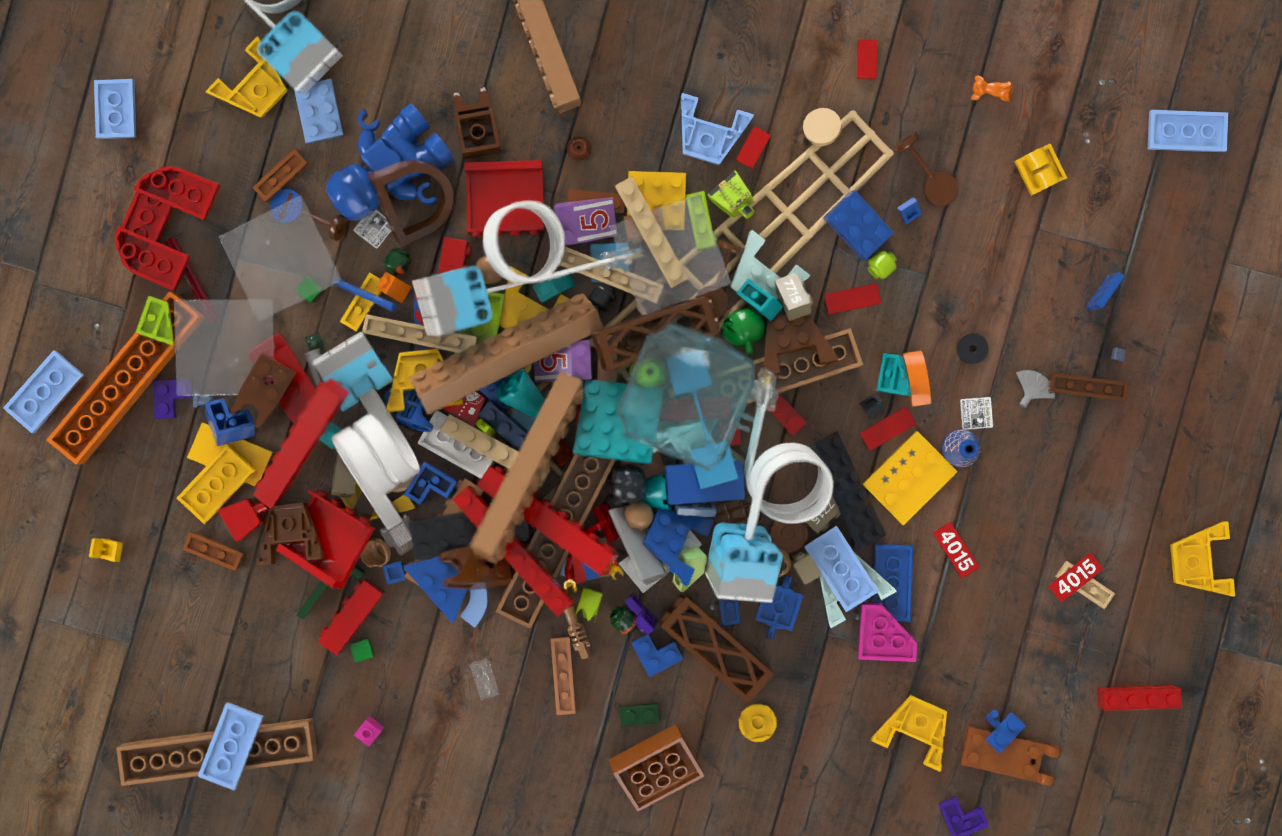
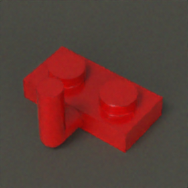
M605 501L592 508L594 516L599 523L584 531L589 534L590 532L597 533L603 530V534L609 543L620 538L609 513V510H611L609 504H606Z

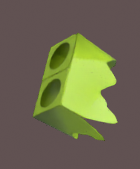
M584 587L576 613L582 609L583 617L587 618L588 621L595 615L597 617L603 592Z

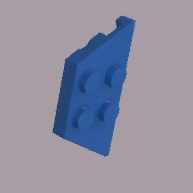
M438 556L406 564L403 568L453 623L468 590L446 588L443 586L445 579L457 575L455 566L439 561Z

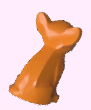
M975 76L976 82L973 84L974 94L971 97L972 100H978L983 94L988 93L994 97H999L1002 101H1011L1014 87L1013 82H994L988 84L984 81L983 77Z

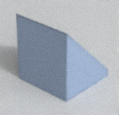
M1114 347L1111 360L1124 362L1126 350Z

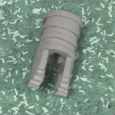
M320 348L304 354L316 386L319 385L321 379L313 364V360L322 355Z

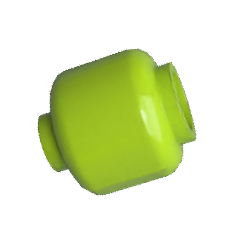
M879 251L869 259L868 270L874 278L885 279L896 270L895 261L897 259L891 252Z

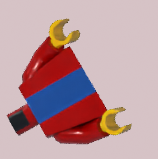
M570 555L567 558L564 570L565 591L568 593V587L573 586L574 592H576V584L604 575L598 574L578 558ZM617 560L614 561L606 575L611 574L615 580L614 575L616 572H620L622 576L624 575Z

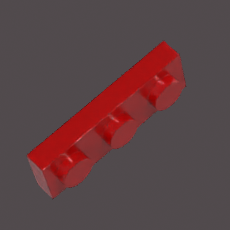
M780 394L768 397L766 408L792 436L807 423Z

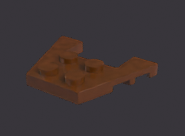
M809 314L789 321L787 315L774 317L772 321H767L763 372L766 371L770 377L781 375L777 360L779 355L815 347L820 365L837 362L838 357Z
M307 503L278 505L272 509L269 508L264 527L266 533L264 541L260 545L262 550L260 558H257L256 566L275 564V544L305 541L306 560L325 559V554Z

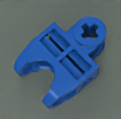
M391 388L385 393L386 406L389 401ZM403 391L405 411H396L398 413L396 416L397 423L413 430L431 432L434 425L422 415L425 408L416 391Z

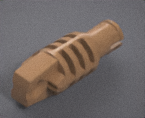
M570 606L564 611L569 625L567 630L574 650H578L581 659H585L591 655L588 648L591 644L584 624L578 619L575 606Z

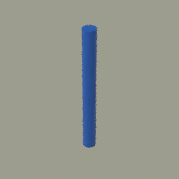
M335 278L333 281L334 285L388 310L394 311L396 309V304L339 278Z

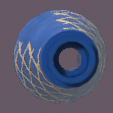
M964 429L949 433L941 445L944 458L956 467H967L973 464L978 459L981 451L977 436ZM969 445V447H968V453H967L966 450H965V448H966V446Z

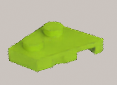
M148 296L136 333L174 345L169 303Z

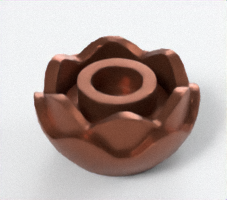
M577 136L568 142L567 151L571 158L581 161L590 155L591 145L586 138Z

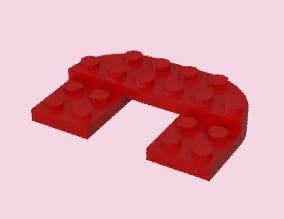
M160 167L158 170L145 174L134 188L136 192L121 227L118 226L116 231L115 246L123 265L139 277L176 291L191 256L158 243L171 211L174 207L206 221L221 185L177 167Z

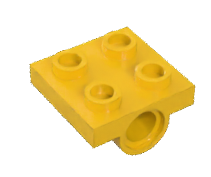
M1051 144L1014 161L1031 196L1067 178Z

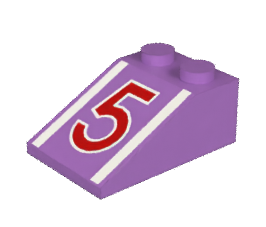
M613 197L556 203L554 206L555 215L563 228L565 245L618 235Z
M577 341L534 362L535 382L556 381L560 371L579 380H592L591 341Z

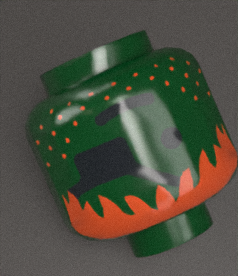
M398 247L390 249L383 261V265L387 268L386 272L395 277L397 274L404 275L411 264L410 254Z
M618 606L610 614L611 626L621 634L633 633L637 629V622L635 621L637 615L627 606Z

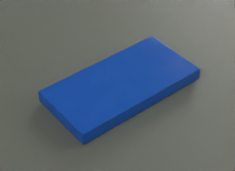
M734 461L738 479L703 489L700 488L694 464L666 465L668 505L745 499L743 461Z
M874 544L873 570L894 587L897 592L882 600L878 593L872 596V603H881L898 622H911L913 545Z

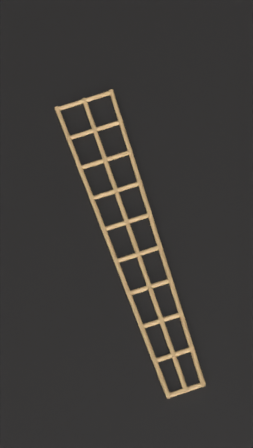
M854 110L850 111L840 120L841 130L853 120L865 135L830 168L815 154L822 146L813 144L753 196V202L749 205L751 208L767 196L782 212L759 234L764 240L786 219L803 234L770 268L775 274L827 223L823 217L850 191L856 190L857 192L894 154L893 150L889 149L875 134V131ZM871 140L884 154L848 189L835 173ZM810 158L824 174L787 207L772 190ZM829 179L844 195L808 230L793 212ZM740 213L735 218L730 216L713 231L714 239H717L723 233L733 245L745 248V245L729 229L743 215ZM695 247L679 263L689 282L700 291L706 286H715L719 272L705 285L691 273L686 265L702 252L697 251ZM742 254L736 255L727 264L723 278L739 264ZM664 275L656 281V283L661 285L667 282ZM637 297L606 324L603 329L619 324L635 309L642 315L649 314L650 311L642 304L646 300ZM741 298L729 311L725 312L718 321L720 325L718 332L722 329L726 317L733 312L741 310L747 304L746 301ZM692 307L683 310L689 311ZM676 315L668 324L669 329L683 316ZM714 336L699 340L689 351L703 348ZM591 337L589 339L591 341V348H595L593 339ZM682 346L679 347L681 353L687 352ZM631 364L617 368V378L621 375L628 384H632L626 369ZM667 373V379H666L665 383L663 384V386L661 387L662 389H663V388L669 383V381H670L669 373ZM555 381L540 382L536 387L541 392L549 384L553 387ZM511 407L507 413L511 416L517 409ZM550 458V468L561 479L564 471ZM557 485L544 497V499L550 501Z

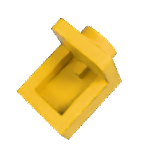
M93 538L89 557L120 562L123 543L110 539Z

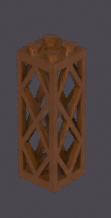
M707 296L697 297L592 332L591 336L602 370L610 371L719 334L718 329H720L718 319L714 318L712 313L714 310L712 300H708ZM694 306L696 313L683 309ZM676 315L694 319L680 336L662 332ZM662 317L652 330L635 326ZM629 330L647 334L632 353L614 349ZM614 333L607 341L605 335ZM657 337L673 340L672 342L648 349ZM611 353L627 357L613 361Z
M686 593L683 596L681 594L678 595L673 601L674 606L672 609L669 610L667 608L660 616L661 627L749 704L773 677L772 669ZM691 607L697 613L687 612V610ZM683 620L706 623L713 642L689 638ZM677 621H679L682 634L673 627ZM713 627L734 646L717 643ZM699 649L716 652L720 667ZM721 653L744 657L750 675L726 671ZM751 661L760 668L756 675L754 674ZM738 683L746 684V686L742 688Z

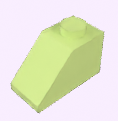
M699 547L684 548L680 552L678 560L695 569L687 586L680 582L681 579L676 574L673 575L672 582L680 592H684L704 574L707 556Z

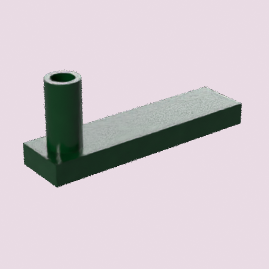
M355 565L350 575L359 581L365 571ZM323 581L319 582L298 612V617L301 619L305 618L327 587L326 583Z

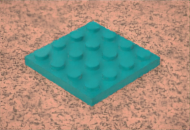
M586 379L583 393L585 397L581 404L573 453L575 455L651 464L663 389Z

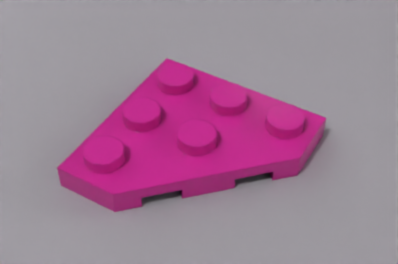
M862 602L858 659L916 662V640L881 603Z

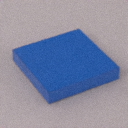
M1119 272L1108 275L1086 307L1091 311L1104 308L1124 279V275Z

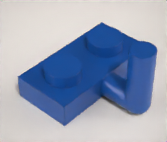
M992 710L986 715V720L995 729L985 741L1000 754L1026 725L1012 712L1000 723L996 719L998 711Z

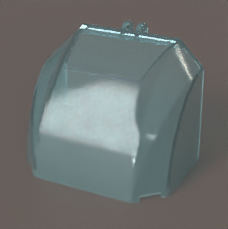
M671 323L661 332L647 337L617 408V413L621 418L625 436L709 471L725 457L737 428L749 433V427L739 424L741 417L747 421L754 422V417L743 413L755 385L754 361L721 340Z

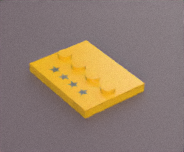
M915 431L863 483V486L904 525L958 471L918 431Z

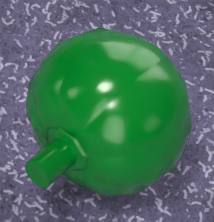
M753 309L739 310L729 314L724 320L722 326L723 335L730 344L745 346L746 354H751L754 352L752 344L759 341L765 333V322L762 316Z

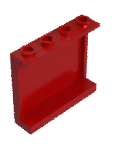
M542 160L464 163L468 224L466 232L471 234V237H483L489 218L503 207L523 201H534L544 205ZM515 208L506 213L501 219L497 230V237L502 236V233H510V236H521L522 232H529V235H540V232H545V224L534 212L523 208Z
M317 489V491L308 490V493L313 496L307 506L323 548L325 559L306 560L305 541L289 542L286 545L279 543L276 551L330 587L343 589L375 527L370 525L371 521L367 518L356 516V511L353 509L343 508L340 501L334 498L329 499L326 492Z

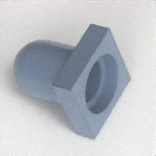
M194 392L193 407L205 406V403L214 401L211 395Z

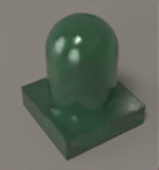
M319 332L305 337L309 351L325 347Z

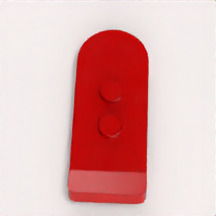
M277 333L251 349L249 357L255 364L261 353H265L297 372L279 401L287 417L297 424L299 422L298 416L308 407L306 403L317 392L282 334ZM272 375L264 377L267 384L274 383Z

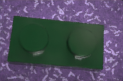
M658 703L620 706L621 727L659 724Z

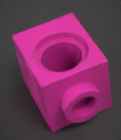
M369 716L354 736L369 747L384 729V726Z

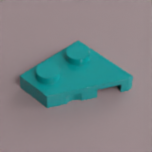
M883 353L876 391L905 396L912 395L904 356Z

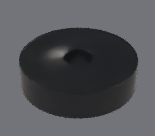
M970 333L964 335L957 343V355L967 364L979 363L988 354V343L979 334ZM971 345L975 346L974 352L969 350Z

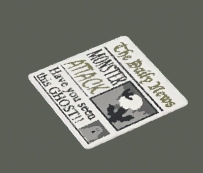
M375 210L368 217L361 219L354 228V232L377 249L391 232L386 217Z
M990 397L960 400L962 428L964 430L993 427Z

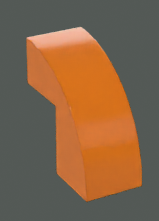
M922 350L903 353L912 395L908 396L912 407L931 404L930 384Z

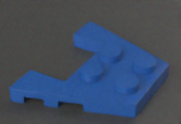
M658 509L653 516L643 544L669 567L668 570L672 574H676L681 579L680 582L683 585L687 586L695 569L678 560L690 529L707 537L714 520L691 515H677V512Z

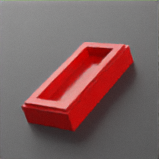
M858 39L856 79L876 80L878 40Z
M754 126L735 161L753 169L771 135Z

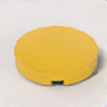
M752 703L741 711L739 728L747 739L754 742H763L769 739L776 730V716L767 705Z

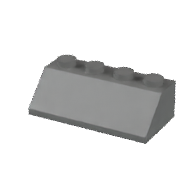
M627 505L609 510L640 581L649 585L667 576L666 570L668 566L643 544L648 529L639 532L638 528H631L629 522L625 519L624 511Z

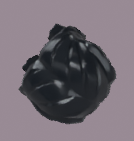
M633 465L615 467L613 474L607 476V484H614L613 494H608L606 497V504L622 507L625 503H635L646 497L647 479L644 470Z

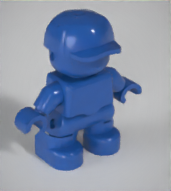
M410 103L400 111V115L393 120L381 138L376 142L375 133L373 132L379 128L380 121L374 120L373 124L367 125L364 123V120L368 117L366 109L361 110L358 114V122L363 131L360 132L357 148L367 168L365 169L359 164L343 167L340 172L337 170L330 177L326 185V193L332 205L345 218L351 221L361 220L371 215V212L378 208L377 190L372 186L367 176L368 174L408 160L429 163L440 171H443L454 162L452 153L436 133L428 138L423 146L415 139L427 131L429 125L413 104ZM426 173L407 174L384 185L388 194H393L400 200H416L417 197L426 206H433L438 202V198L434 196L429 199L423 197L424 191L430 189L429 182L421 184L419 188H417V185L409 184L412 181L431 176Z

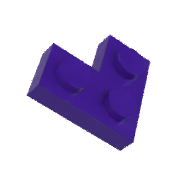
M193 379L153 381L155 419L176 418L175 399L193 398Z
M631 593L625 600V606L637 615L635 621L639 630L649 635L655 629L658 620Z
M956 796L938 803L951 836H967L989 827L981 807L963 814Z

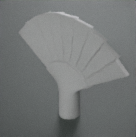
M1031 370L1016 372L1024 391V397L1020 402L1022 407L1026 408L1031 399L1055 398V393L1048 392L1050 381L1041 373Z

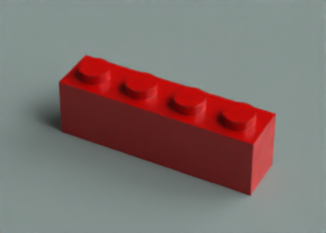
M444 237L438 274L468 267L466 259L467 257L470 258L471 246H469L468 241Z
M368 578L363 582L360 580L354 587L356 592L352 597L348 596L342 603L344 608L341 612L337 611L330 619L332 624L329 628L325 626L319 634L321 638L318 643L336 656L343 650L385 594L384 590Z
M1174 685L1097 688L1098 707L1104 711L1182 708L1181 689Z

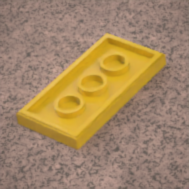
M202 422L187 458L207 466L226 444L217 446L209 424ZM244 439L229 443L257 469L246 481V483L255 486L264 477L263 472L268 467L274 452Z
M228 443L183 490L177 499L205 525L257 469Z

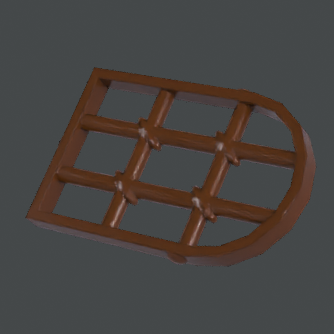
M739 499L741 505L728 510L727 504L736 500L725 501L718 505L716 511L723 505L725 510L712 517L714 525L716 526L715 518L727 514L729 519L725 523L735 524V522L746 519L748 523L749 514L747 515L746 508L751 506L752 502L744 505L742 499ZM742 509L744 515L732 520L731 512ZM759 510V514H761L762 520L757 521V524L765 521L761 510Z

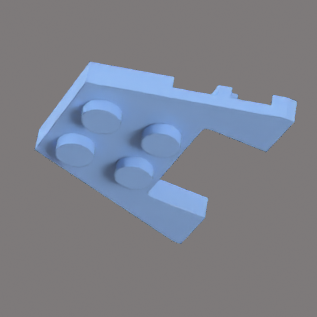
M682 93L683 155L720 165L748 126L754 114L737 110L732 128H727L694 118L693 115L698 97Z

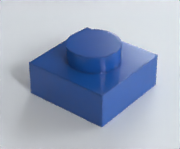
M914 197L897 207L905 224H908L922 214Z
M402 561L382 566L387 585L407 579L404 577L406 573Z

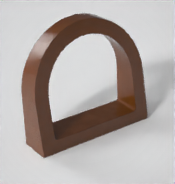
M418 160L402 161L367 175L372 186L377 190L376 194L379 204L396 242L401 247L436 231L445 223L451 213L454 201L452 186L448 178L429 163ZM411 173H426L433 176L441 188L439 207L425 221L402 229L384 185Z

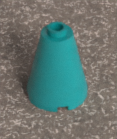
M520 369L508 375L511 379L507 383L505 381L502 382L496 396L500 402L536 419L546 399L529 375Z
M666 472L646 478V497L640 501L645 502L654 509L672 510L667 503Z

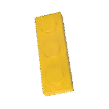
M369 272L360 288L376 296H380L382 292L376 289L380 278ZM356 295L340 322L358 332L365 320L366 314H369L375 303Z

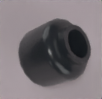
M603 283L594 287L588 296V300L598 313L601 310L608 312L616 301V296L614 295L616 292Z

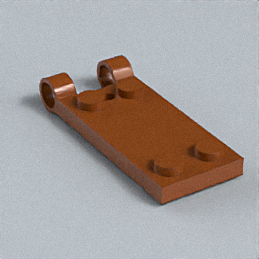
M968 726L960 761L961 765L1029 780L1046 786L1054 785L1055 776L1039 772L1043 754L1053 758H1060L1062 748L1015 737L999 754L985 741L992 731ZM1032 759H1035L1034 764L1030 763Z

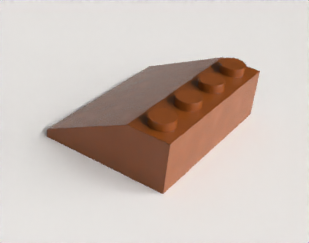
M677 724L608 759L614 776L637 812L705 777Z

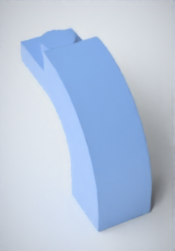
M470 590V601L460 617L473 627L477 626L487 610L489 590Z

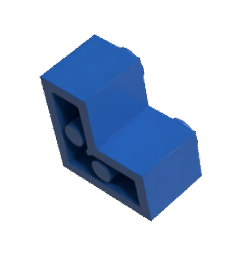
M224 398L205 403V416L217 446L255 436V424L249 409L236 412L233 415L229 413Z
M425 461L420 467V472L415 475L404 495L420 505L424 504L431 490L436 491L445 498H449L459 480Z
M647 633L631 640V644L649 677L684 659L674 639L658 648L651 635Z

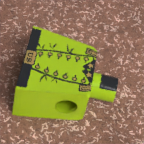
M733 171L708 194L710 201L732 218L741 213L748 219L754 213V210L749 206L753 202V197L736 171Z

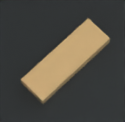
M1065 561L1055 577L1059 578L1074 565ZM1093 578L1077 590V592L1102 609L1107 607L1115 595L1114 592Z

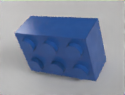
M856 190L850 191L823 217L861 260H866L894 233Z

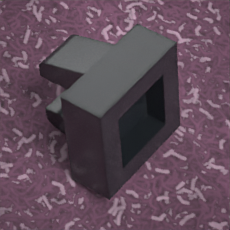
M875 393L859 403L862 410L872 420L876 419L874 414L878 411L881 414L885 412L884 408L886 406Z

